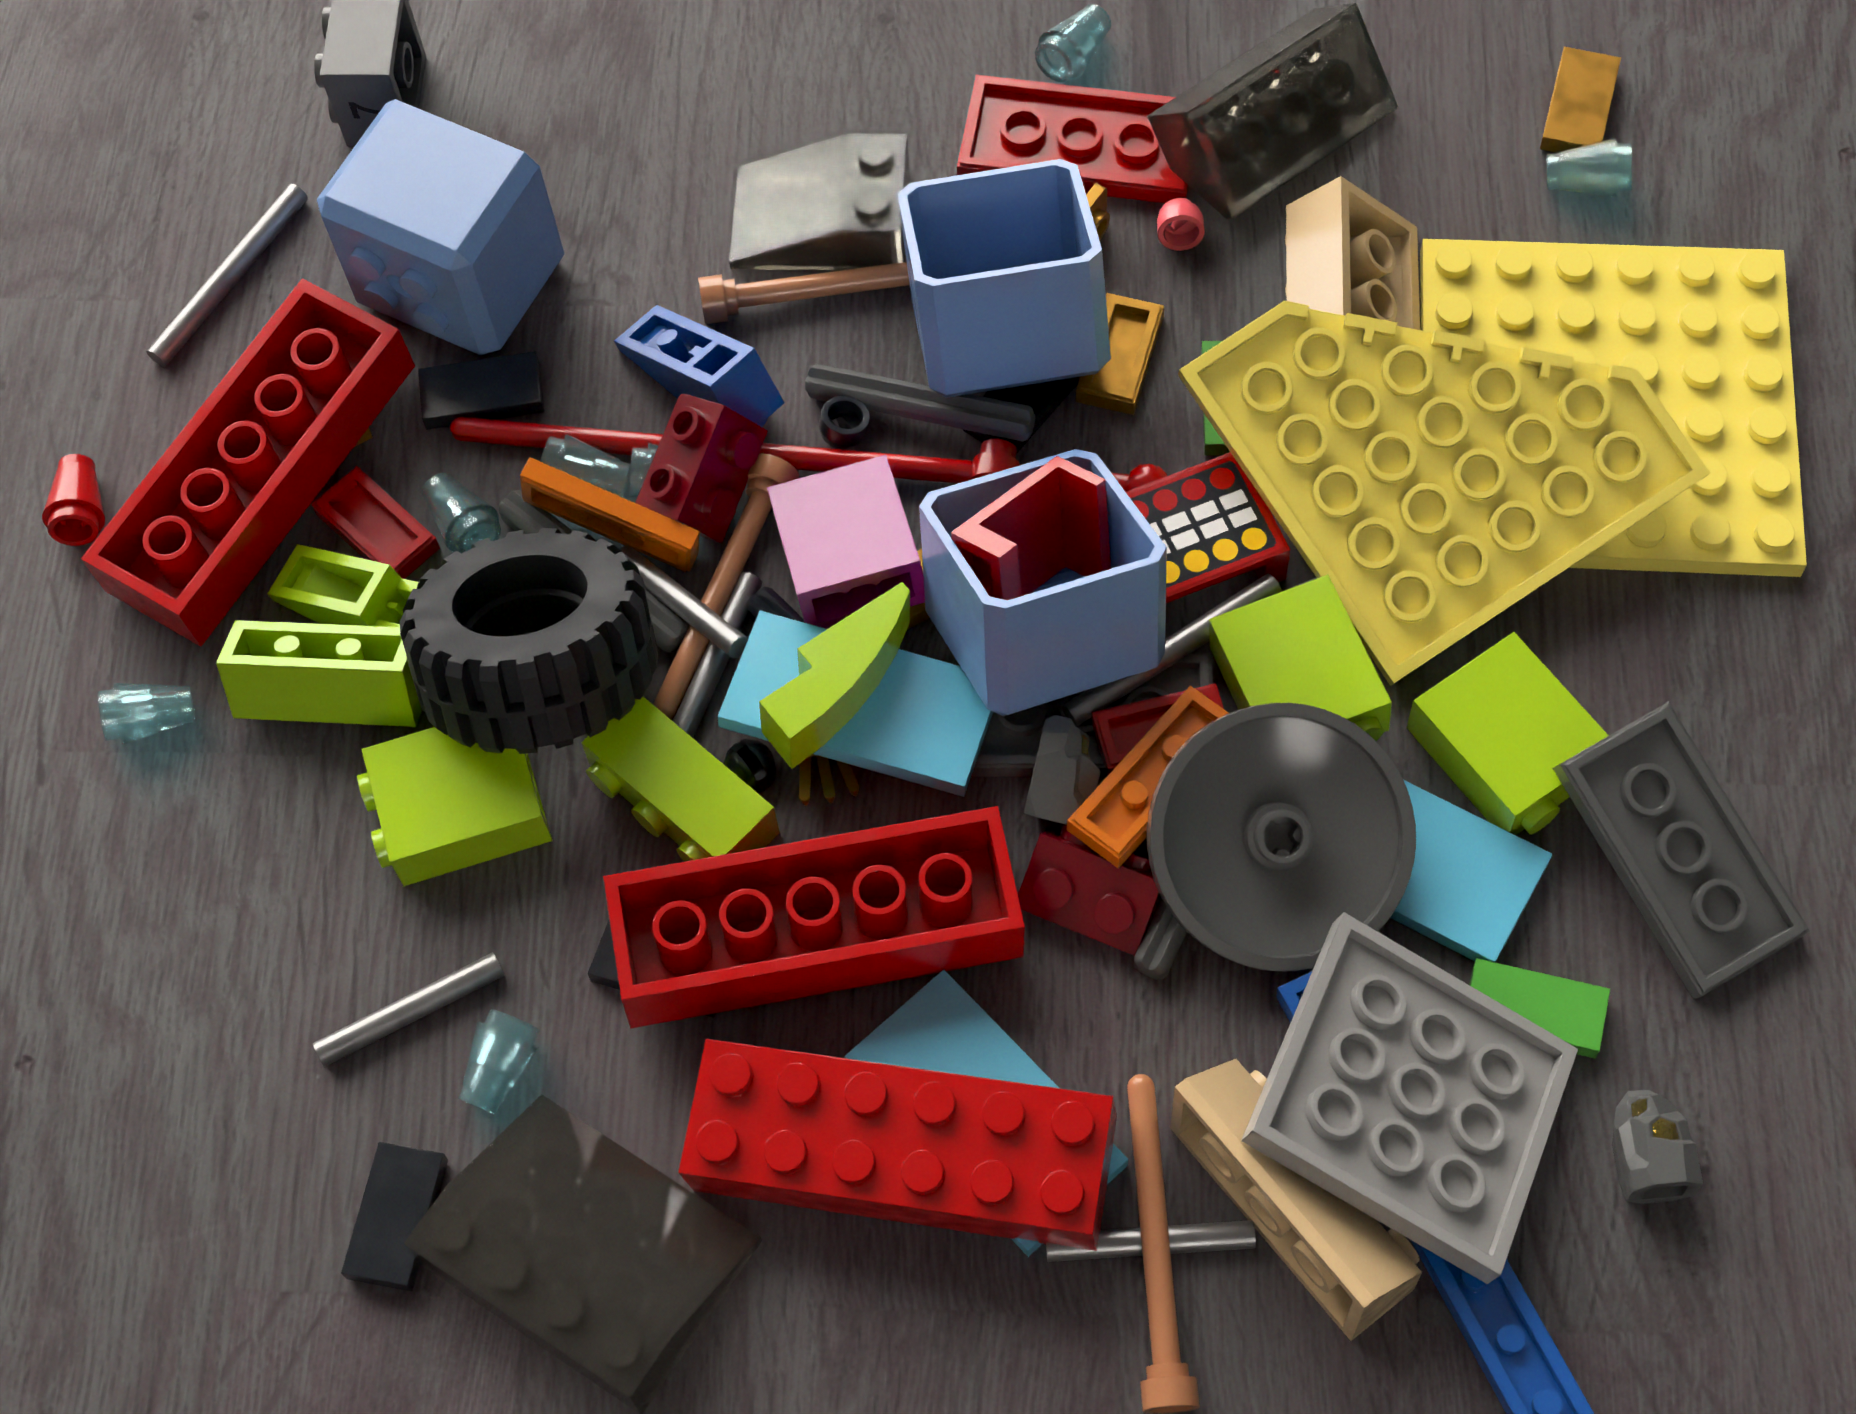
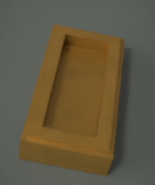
M1564 46L1540 150L1598 160L1621 57Z
M1107 293L1106 305L1111 359L1097 374L1080 377L1076 389V402L1134 415L1164 318V305Z

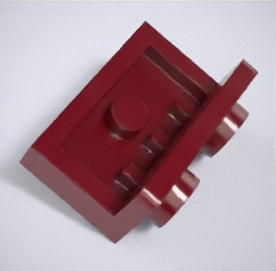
M681 394L678 397L643 482L636 504L700 531V536L722 543L749 479L747 474L759 457L760 449L768 430L725 405L688 394Z
M1063 824L1061 829L1053 827L1040 833L1018 892L1021 910L1134 956L1154 916L1161 897L1153 879L1147 852L1136 849L1118 869L1068 832L1067 824Z

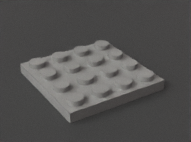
M1343 912L1331 925L1241 1141L1470 1275L1489 1284L1501 1275L1578 1049Z

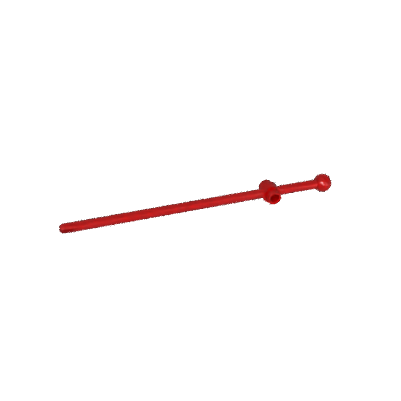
M467 417L456 418L450 424L452 436L459 441L643 457L655 456L663 434ZM1002 439L984 441L980 447V454L976 455L973 461L763 443L759 453L777 456L790 463L796 470L824 472L886 455L893 478L956 484L1020 466L1019 461L1016 460L1017 448L1012 443ZM1150 463L1136 466L1130 471V474L1111 472L1125 492L1167 476V473L1160 466Z

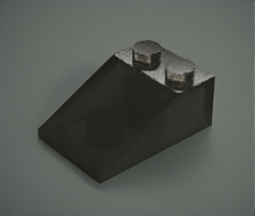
M847 133L739 166L729 258L730 269L841 271L905 262V247L897 193L910 184L907 134Z

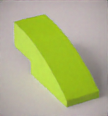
M297 544L267 595L273 601L320 624L400 627L403 608L412 590L417 589L419 582L402 579L390 564Z
M903 582L797 648L799 676L759 701L761 731L791 769L825 745L847 724L881 682L899 650L910 623V590Z

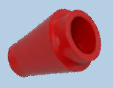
M69 454L59 460L58 469L42 514V520L48 528L49 535L61 544L70 546L88 544L96 539L98 532L105 525V514L95 472V463L91 458L81 454Z

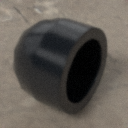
M837 396L829 399L823 405L819 422L823 440L836 449L846 450L849 447L858 445L867 433L870 419L869 411L861 401L853 397ZM837 418L839 427H837L832 420Z
M743 739L733 744L726 753L724 765L754 791L761 793L771 786L776 776V765L772 752L765 744L755 739ZM750 755L762 770L753 775L741 757Z

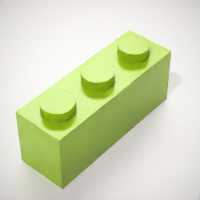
M235 620L216 662L232 716L237 719L416 727L422 712L400 635V627Z
M643 696L641 700L635 699L632 710L620 721L615 718L608 721L606 730L591 738L588 736L581 742L590 765L586 773L591 781L608 797L613 798L619 793L634 806L631 809V813L635 819L653 836L659 837L664 832L679 845L677 853L684 862L764 848L780 833L774 807Z

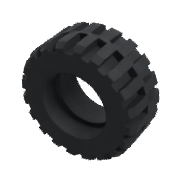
M540 528L539 533L525 534L524 530L506 533L507 537L490 541L489 538L480 540L472 543V549L462 554L456 551L444 558L438 570L430 569L421 577L417 589L412 590L403 608V616L400 620V635L422 711L427 715L428 721L439 731L449 735L450 738L470 748L475 743H478L479 747L484 751L500 754L503 753L504 749H516L519 754L538 753V747L555 745L556 749L573 744L574 738L584 734L591 738L606 730L608 721L613 718L620 721L632 710L635 699L641 700L653 680L652 675L658 663V652L644 581L640 576L639 568L630 557L612 543L603 538L595 541L589 533L573 530L571 534H562L558 528Z

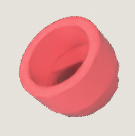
M1176 198L1166 202L1159 210L1157 218L1159 241L1166 248L1177 251L1188 250L1197 246L1205 234L1204 217L1200 208L1186 198Z

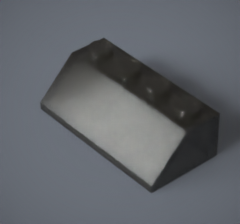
M1349 3L1311 10L1152 112L1147 118L1169 168L1223 217L1234 219L1399 107L1357 3Z

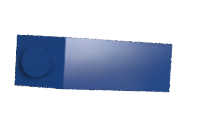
M656 305L614 340L616 346L624 355L677 399L681 394H688L719 403L761 427L764 426L768 417L785 403L755 348L661 306Z

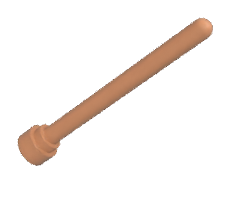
M907 262L735 284L734 279L722 280V274L698 277L705 324L728 322V315L739 314L738 308L910 285Z
M759 454L757 461L747 474L749 477L747 481L748 486L746 489L749 499L702 597L701 602L720 617L772 508L767 487L799 478L796 468L777 456ZM691 625L688 627L653 703L656 708L671 720L675 717L710 641Z
M1137 1074L1129 1080L1127 1091L1153 1365L1146 1367L1147 1380L1140 1382L1142 1410L1144 1413L1150 1414L1186 1412L1200 1408L1197 1378L1189 1376V1365L1181 1363L1155 1085L1149 1076Z

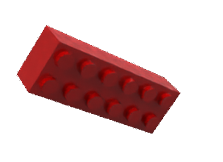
M302 278L82 556V562L104 591L202 647L414 369L415 364L400 330Z
M998 806L603 876L621 1000L630 1029L934 974L942 970L950 971L1024 957L1025 926Z
M705 1039L678 1173L691 1189L696 1192L1010 1239L1020 1238L1044 1244L1051 1243L1097 1251L1117 1113L1114 1097L1110 1095Z

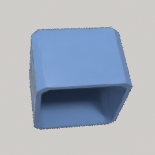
M397 99L387 102L317 198L322 220L357 303L478 355L501 350L565 254L541 168L524 151Z
M1057 159L913 182L897 193L912 304L930 389L948 398L1097 374L1111 359L1102 247L1078 165Z
M1074 449L927 493L919 506L926 612L988 710L1001 716L1009 715L1158 667L1165 654L1167 547L1096 453ZM1056 456L1106 480L1111 569L1084 577L1065 567L1030 594L1008 601L990 597L951 539V532Z

